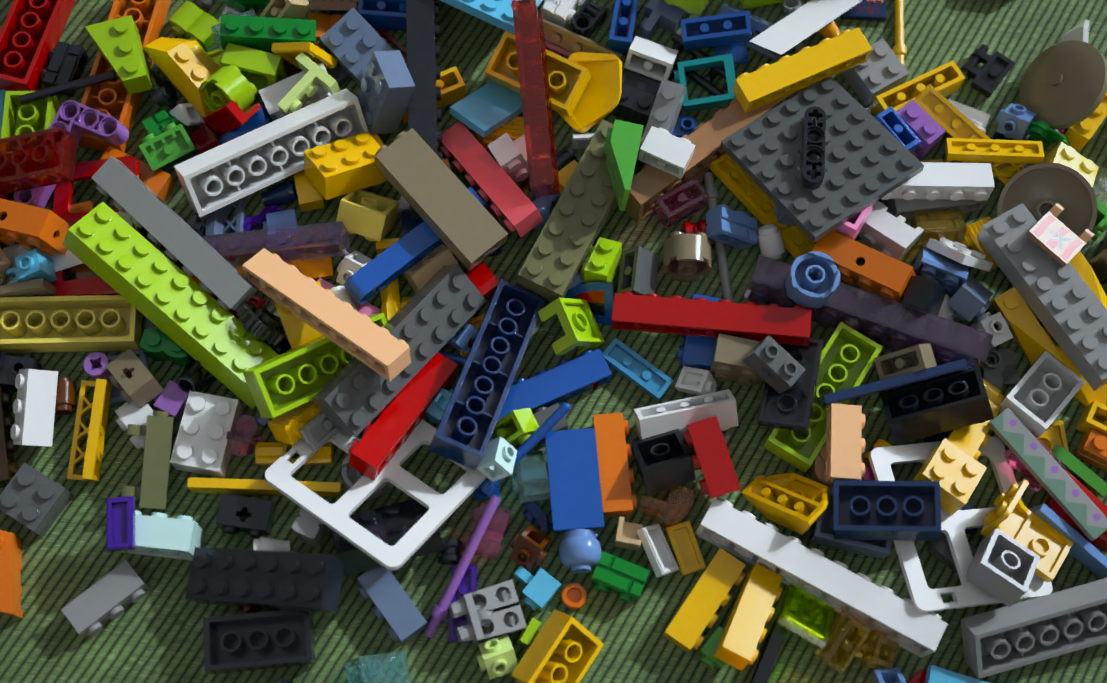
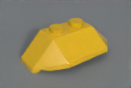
M160 37L144 46L143 50L189 103L193 105L202 118L211 112L203 100L206 95L204 90L200 92V85L219 70L220 67L196 40Z
M785 473L768 477L765 475L757 476L741 493L770 521L803 535L827 508L830 489L828 486L796 473Z

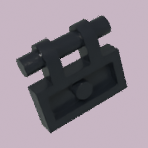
M982 44L979 49L973 51L971 59L968 63L963 64L960 71L964 75L965 80L968 77L974 79L970 85L972 88L990 98L1015 62L997 50L993 56L987 54L988 46ZM978 63L985 65L982 70L976 68Z

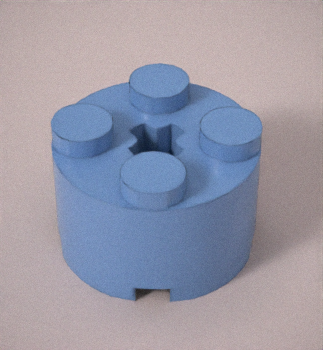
M811 251L797 257L786 277L787 296L795 303L807 308H820L827 303L840 282V271L834 264L835 261L832 257L819 251Z

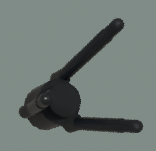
M194 358L191 362L186 363L181 375L176 379L179 388L186 393L194 392L195 390L201 392L204 387L218 380L215 376H212L202 382L203 374L198 369L201 363L196 360L192 366Z

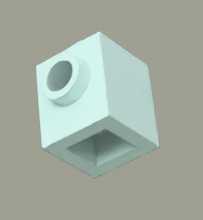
M501 436L489 441L477 469L492 482L510 476L513 472L517 450Z

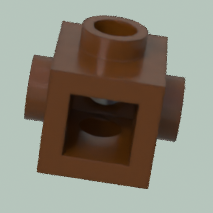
M529 525L521 535L517 534L511 542L510 547L513 550L508 558L519 567L521 565L530 572L535 564L540 566L548 553L544 550L551 538L532 525Z

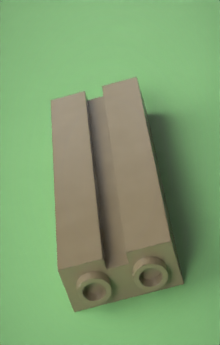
M413 128L407 132L399 133L395 137L394 142L389 146L384 145L378 149L375 154V167L469 271L482 262L488 254H492L506 243L508 233Z

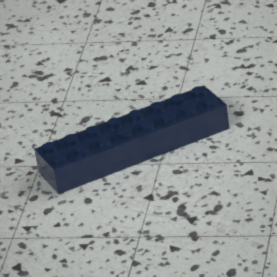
M503 279L500 280L428 448L429 451L476 470L484 456L538 319V311L542 309L545 298Z

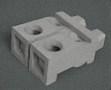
M512 579L465 594L460 600L449 605L452 618L465 615L468 624L456 628L459 642L473 641V643H477L527 628L520 605L494 612V610L510 607L519 602Z

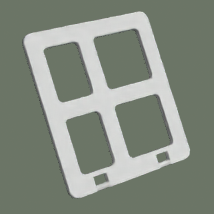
M424 420L419 423L375 481L363 475L334 504L328 503L292 477V474L317 452L312 451L304 438L292 446L283 457L281 456L265 472V479L269 485L389 570L399 569L487 477L477 468L473 470L454 462L466 472L446 493L440 494L400 467L421 445L426 444L430 446L436 428ZM339 431L327 442L335 444L348 453L351 445L355 441L359 442L361 439L354 436H343ZM295 453L299 454L301 457L293 464L288 461ZM384 482H390L428 509L423 517L393 546L387 545L349 518Z
M991 436L984 447L980 446L978 450L981 452L980 456H987L989 458L1000 492L1006 493L1008 488L1014 482H1017L1003 442L999 438ZM941 441L874 448L869 454V461L875 481H895L891 465L921 462L923 464L931 450ZM995 507L958 510L954 515H950L941 508V532L947 537L961 586L930 589L927 586L914 541L893 540L912 604L918 612L927 613L945 609L1002 603L965 578L973 560L965 529L984 527L985 523L982 522L984 517L990 510H994ZM1034 573L1026 594L1019 600L1034 599L1050 594L1052 592V583L1045 582ZM952 594L954 602L943 603L941 595Z

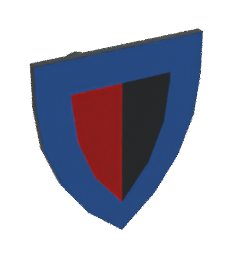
M589 281L579 284L567 292L565 298L587 300L596 323L612 325L614 304L613 282Z

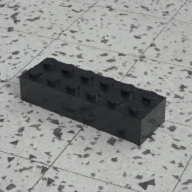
M195 547L185 599L209 605L337 613L345 560L331 554Z

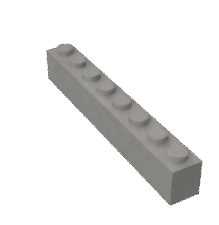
M110 156L91 177L97 183L95 187L106 197L110 195L114 199L113 205L123 213L127 211L132 216L130 221L140 229L144 227L149 232L147 237L157 245L161 243L166 248L165 254L175 262L178 259L184 265L182 270L192 278L196 276L201 281L200 287L209 294L213 292L219 298L217 303L225 310L232 309L236 311L243 302L248 301L258 291L121 161Z

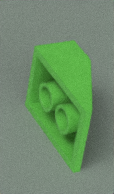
M615 119L613 128L608 127L603 153L607 154L605 163L619 209L625 211L644 125Z

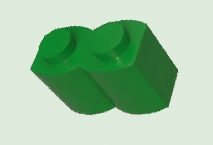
M156 328L144 329L139 346L149 358L156 361L169 360L173 364L183 367L193 359L162 330Z

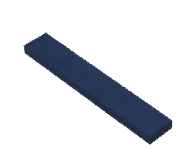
M965 359L829 393L817 399L819 406L824 407L831 405V403H839L966 369L967 363Z

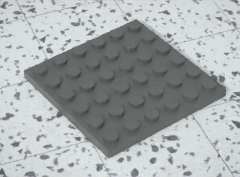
M832 77L800 91L723 139L720 145L813 242L821 239L922 172L924 165ZM816 106L823 109L826 113L825 175L823 183L819 188L808 189L801 182L803 119L805 111L810 107ZM812 117V118H813V124H812V126H816V124H817L816 117ZM815 134L808 135L811 141L820 140L819 136ZM816 154L807 155L808 159L812 161L820 159ZM811 169V179H816L814 177L815 169Z

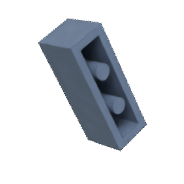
M384 566L370 569L357 578L361 584L357 589L365 600L370 597L375 606L371 609L380 621L385 618L390 625L386 630L395 642L400 639L402 644H405L427 628V621L389 569Z

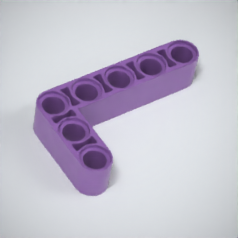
M73 100L65 101L56 113L14 193L15 202L40 208L45 207L84 132L111 144L122 145L129 137L128 129L110 115Z

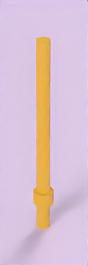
M894 0L895 46L893 47V52L904 65V58L907 56V48L904 45V0Z

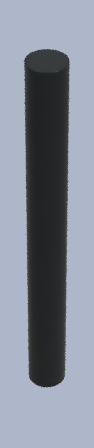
M110 70L20 95L19 97L22 105L114 80L116 77L114 71Z

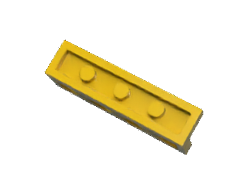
M946 138L945 163H951V161L991 163L993 176L1013 177L1016 173L1023 170L1022 166L1043 163L1045 158L1042 141ZM1002 163L1011 164V166L1008 168L998 167Z
M96 379V381L81 380L67 479L99 482L113 384L106 379ZM88 387H95L92 403L86 397ZM92 409L90 425L87 428L83 423V415ZM88 434L86 451L83 452L79 447L80 439ZM85 459L82 475H76V464Z

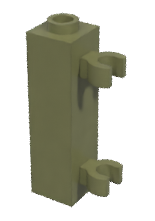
M153 411V415H147V425L128 424L127 435L145 436L141 486H122V496L140 497L139 508L166 509L174 417H168L169 412Z

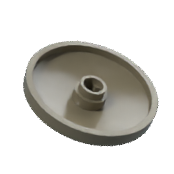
M1065 41L1049 47L1033 60L1024 73L1019 88L1020 105L1025 106L1027 110L1037 113L1034 121H1044L1054 130L1066 129L1082 122L1097 109L1107 92V60L1094 46L1083 41Z
M1039 163L1024 168L1007 182L999 197L997 217L1023 203L1038 222L1058 202L1065 209L1056 218L1079 237L1087 228L1091 232L1097 218V200L1090 183L1076 170L1058 163Z

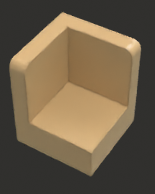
M619 517L614 547L639 551L641 540L637 531L643 528V525L625 522V517Z

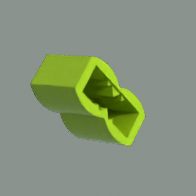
M186 0L169 19L172 26L171 30L180 38L184 36L189 40H196L206 51L220 37L221 23L190 1Z

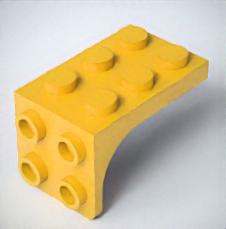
M1024 479L1019 484L1014 482L1006 493L1001 492L993 503L996 507L994 510H990L984 517L982 522L985 525L980 533L986 537L995 528H998L1040 556L1034 573L1049 583L1057 574L1073 542L1031 512L1023 504L1020 497L1029 484Z

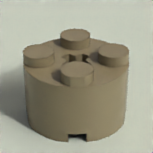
M674 231L670 233V238L663 245L664 274L667 276V273L672 275V279L683 282L697 281L698 276L703 274L705 277L709 276L711 273V242L708 240V235L702 232L684 234L680 231Z

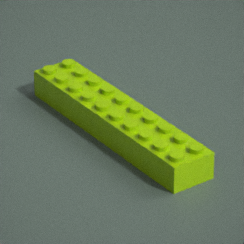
M101 202L67 230L62 245L191 357L200 361L206 370L251 409L256 406L242 371L278 356L265 342L258 341L252 334L247 332L243 328L244 324L220 306L210 294L104 202Z

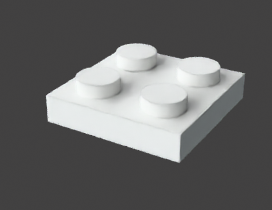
M942 237L939 241L929 238L926 245L927 248L963 265L985 271H990L993 265L992 262L985 259V254L967 249L968 246L956 241L952 242Z

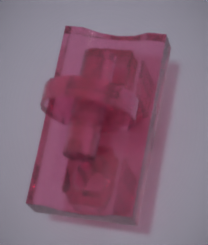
M243 415L235 423L236 430L227 431L226 439L232 440L230 454L240 456L252 455L254 443L261 442L262 434H254L258 429L257 420L251 415Z

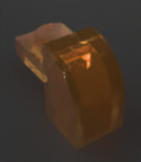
M682 486L671 487L666 502L642 495L637 510L642 511L643 515L650 518L661 517L660 527L673 526L681 523L687 517L696 491Z

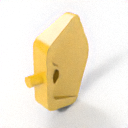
M574 52L568 58V60L588 68L591 75L571 117L559 113L578 133L587 132L601 119L611 113L620 101L622 61L614 54Z

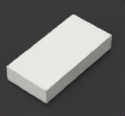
M659 524L643 527L637 531L657 578L679 570Z

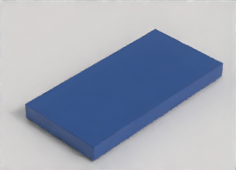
M595 428L549 431L545 435L553 532L604 528Z

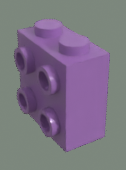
M912 99L898 110L897 113L920 139L921 143L913 152V155L919 161H922L933 152L945 130Z

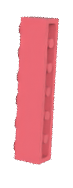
M458 121L442 133V146L439 147L447 159L450 157L454 159L452 164L459 173L464 171L467 174L464 177L472 188L475 186L479 188L477 193L485 202L488 200L491 202L490 208L498 218L501 215L505 219L503 223L511 233L516 231L520 237H523L543 221L537 207L461 121Z

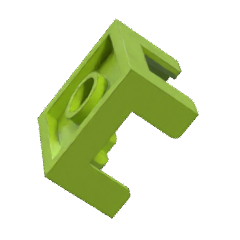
M557 298L538 311L542 322L557 314L566 334L552 344L556 355H564L578 346L579 351L576 353L579 356L582 352L589 349L593 350L605 342L587 300Z

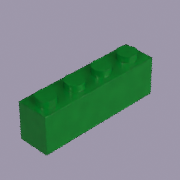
M221 14L222 49H226L227 44L232 43L260 51L272 52V43L311 42L316 45V20Z

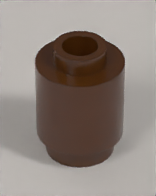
M59 377L57 381L55 415L73 414V409L76 407V383L71 381L70 378Z

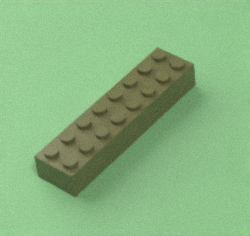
M603 119L518 273L517 286L550 302L557 298H565L616 201L605 163L607 154L603 153L608 127L613 128L614 124ZM641 137V141H640V145H639L637 160H638V157H639L640 148H641V146H642V144H643V142H644V140H645V139L642 138V137Z

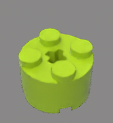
M234 64L221 67L200 85V92L204 90L206 95L203 100L211 111L232 100L244 111L254 103L255 94L257 93L255 85L248 82L241 74L240 69Z

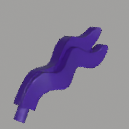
M278 205L267 206L256 216L244 217L243 242L250 238L255 228L263 227V222L267 221L266 214L284 211L285 207H279ZM232 230L231 232H229V235H230L232 238L235 237V231H234V230Z

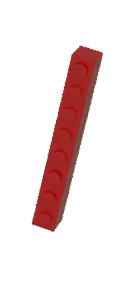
M624 291L621 294L615 293L611 321L613 329L711 338H717L720 333L755 341H761L769 335L780 344L808 346L812 309H806L803 306L788 308L782 307L779 304L764 306L757 305L754 302H743L740 304L724 299L716 302L708 301L701 297L692 300L684 299L677 295L668 298L659 297V295L652 293L644 296Z

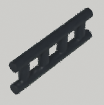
M674 33L671 37V40L675 42L672 49L677 50L679 53L684 49L683 39L678 33ZM699 48L686 50L693 55L690 60L710 57ZM676 58L673 67H675L678 70L677 62L682 61ZM724 66L710 67L711 70L705 77L694 70L685 71V75L713 96L728 94L727 85L721 90L711 83L718 74L726 79Z

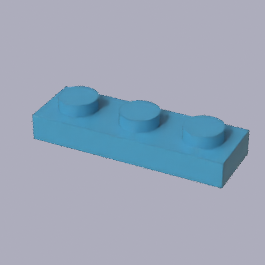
M616 337L602 353L607 364L657 401L661 399L673 384L674 380Z

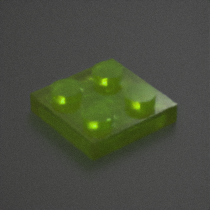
M790 583L785 590L777 623L823 649L828 643L835 609Z

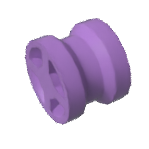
M94 352L85 358L84 369L94 380H107L111 373L106 365L111 361L103 353Z

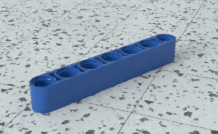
M472 187L468 188V190L476 197V199L487 209L488 204L481 198V196ZM423 221L350 276L344 283V287L359 304H363L444 242Z

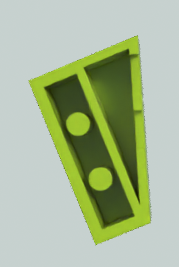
M132 15L85 26L93 43L97 46L129 94L153 89L139 31Z

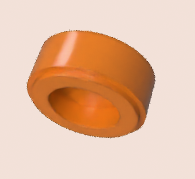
M578 583L566 585L561 593L563 605L571 610L581 608L587 598L586 590Z

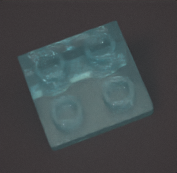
M404 651L360 656L345 663L348 683H411Z

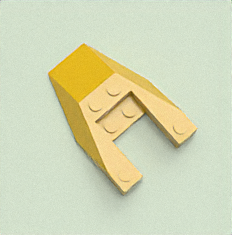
M1079 251L1069 262L1107 309V296L1092 267L1081 251ZM1015 287L993 299L992 307L996 313L1001 312L1002 316L1007 320L1015 341L1032 365L1047 351L1085 381L1083 386L1074 395L1077 401L1085 407L1094 400L1104 405L1107 404V384L1095 391L1092 389L1049 331L1041 326Z

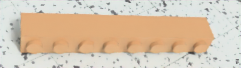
M263 248L242 265L245 278L255 288L388 381L393 380L411 363L410 348L404 340H398L392 336L385 327H379L373 323L367 315L360 314L348 302H343L335 297L329 289L319 286L313 278H307L295 266L285 263L276 253L272 254Z

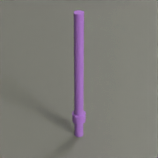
M492 494L439 604H435L431 612L432 618L424 635L433 638L441 621H445L449 613L447 609L501 501L500 497Z

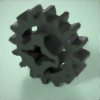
M246 301L236 310L240 321L244 323L243 328L258 341L264 342L267 340L269 344L272 345L273 343L277 346L286 337V332L278 324L279 318L268 311L263 305L259 304L256 307L253 303Z

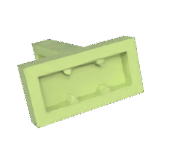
M302 52L295 59L299 68L306 74L277 104L281 113L285 116L301 109L302 103L308 97L316 94L319 85L331 94H335L340 90L337 81Z

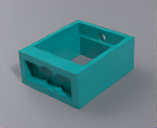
M732 54L677 62L678 70L674 71L675 83L684 85L686 89V95L682 104L684 113L729 106L730 102L736 98L732 91L736 80ZM724 65L728 94L688 100L685 71Z

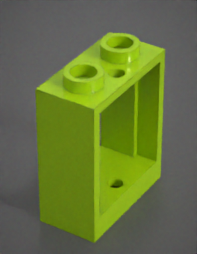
M228 43L225 51H222L220 54L219 63L222 67L231 64L236 65L248 82L255 85L258 94H260L259 90L287 78L283 59L280 55Z

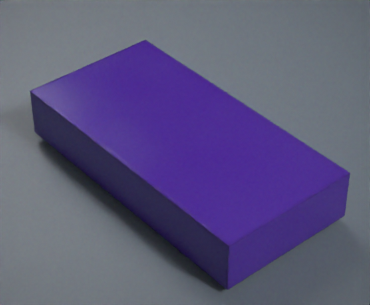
M133 496L106 498V550L111 552L135 549V498Z

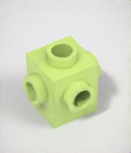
M508 634L478 644L481 655L477 656L481 671L487 670L490 680L513 672L517 667V658Z

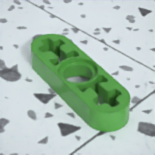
M1056 444L1049 453L1059 465L1101 498L1106 497L1107 483L1062 446Z

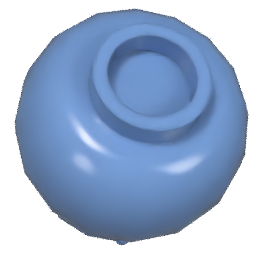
M573 529L563 533V537H561L563 541H561L559 546V559L566 568L571 569V573L591 572V567L596 566L600 561L602 550L600 542L596 539L598 535L594 530Z

